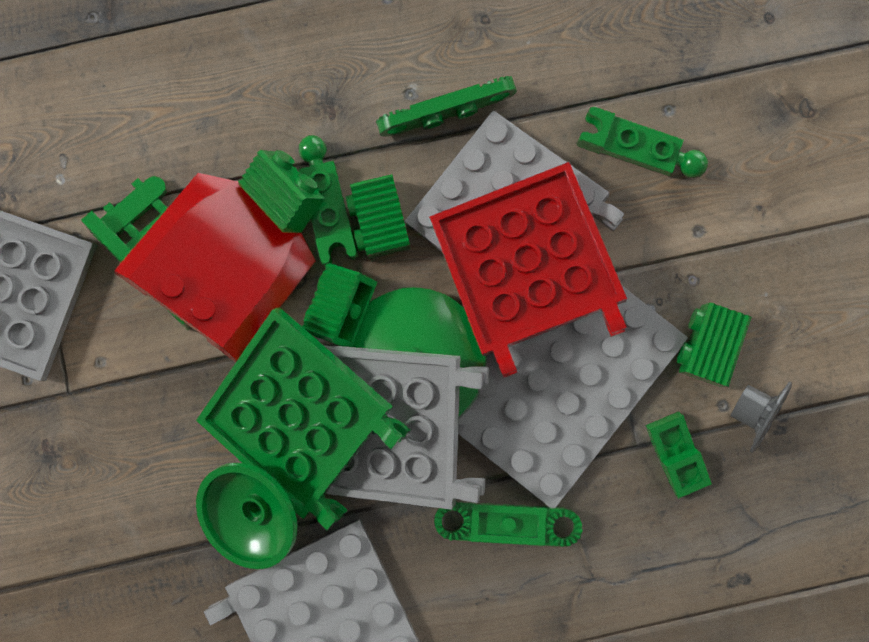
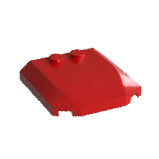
M197 173L114 271L116 275L143 295L150 296L207 338V342L237 362L272 309L282 307L314 266L316 260L302 233L282 232L242 189L238 181Z

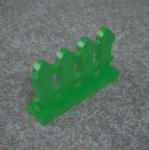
M152 176L144 182L137 178L131 183L135 190L115 207L110 202L105 205L103 209L107 214L101 219L93 211L81 219L85 227L120 263L167 209L161 201L167 193V187L160 177ZM153 207L160 215L139 232L132 224ZM124 231L132 238L127 244L118 237ZM167 310L187 331L192 328Z

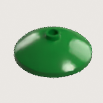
M228 463L214 469L201 482L196 496L198 521L208 541L222 556L245 568L265 569L278 564L289 554L297 536L296 514L287 493L273 477L249 464Z

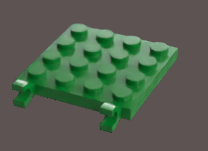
M280 307L272 309L196 419L204 429L240 462L255 466L273 477L287 493L295 512L304 519L312 513L326 530L334 522L337 523L346 513L347 509L338 501L327 499L324 495L371 434L375 432L392 449L411 430L401 421L388 417L387 414L393 406Z

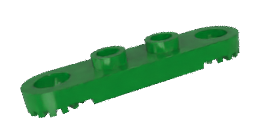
M502 76L498 81L497 78L493 79L494 83L488 81L487 84L484 83L482 86L476 84L410 105V109L395 110V114L391 111L389 112L390 116L384 114L376 120L380 136H393L422 126L424 130L433 129L442 125L444 119L456 115L458 119L473 116L478 112L479 108L506 100L516 94L517 89L512 76Z
M456 502L452 510L461 513L464 519L463 525L456 531H449L442 524V517L451 509L438 508L434 517V524L438 534L444 539L451 541L564 547L577 543L583 531L579 516L572 510L561 507L550 508L543 506ZM559 517H569L573 522V531L567 537H559L554 533L553 524Z

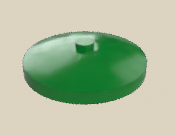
M411 287L397 289L372 300L368 305L352 346L356 348L460 356L461 368L486 367L487 357L482 356L464 307L449 296L426 288ZM459 386L458 419L473 405L481 389Z

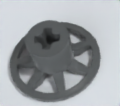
M789 381L780 394L775 397H771L750 385H747L730 417L755 430L756 435L749 452H755L763 441L791 390L792 382Z

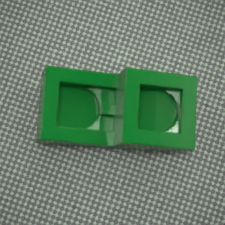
M678 411L645 425L665 475L678 499L712 484L701 452L694 446L684 415Z

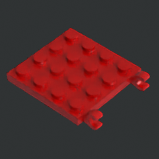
M570 162L429 216L482 356L494 353L503 378L518 373L509 351V346L595 313H602L610 337L625 332L627 327L617 305L626 302L627 297Z

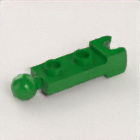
M590 107L585 117V121L594 125L598 133L582 132L576 142L578 147L597 154L603 153L667 176L673 173L675 165L688 178L701 177L708 168V159L700 150L680 152L684 139L617 117L615 113L598 107Z
M308 135L301 140L298 146V153L305 162L309 163V167L298 170L300 173L312 178L318 185L316 190L320 192V195L324 196L323 202L311 218L321 263L324 267L328 263H333L331 253L336 247H344L349 258L357 260L359 256L334 160L323 163L322 159L327 152L324 140L315 135Z

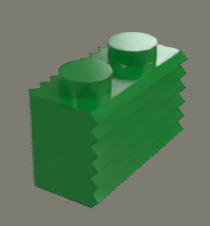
M281 150L258 151L257 156L253 158V162L249 164L250 167L246 169V173L242 175V179L238 181V184L282 232L301 233L323 202L324 196L320 195V192L316 190L318 185L312 178L297 171V168L293 166L295 161L290 155Z
M393 174L350 184L352 194L345 197L350 216L358 217L360 229L355 230L354 234L359 252L366 250L368 258L373 259L411 249Z
M328 263L325 265L326 270L322 272L323 274L318 280V290L314 292L315 297L311 299L312 304L305 313L304 325L302 327L312 336L338 346L352 347L378 282L362 273Z
M711 302L701 305L700 309L696 308L691 315L688 328L693 330L688 343H683L677 356V363L681 364L679 373L718 387H729L752 317Z

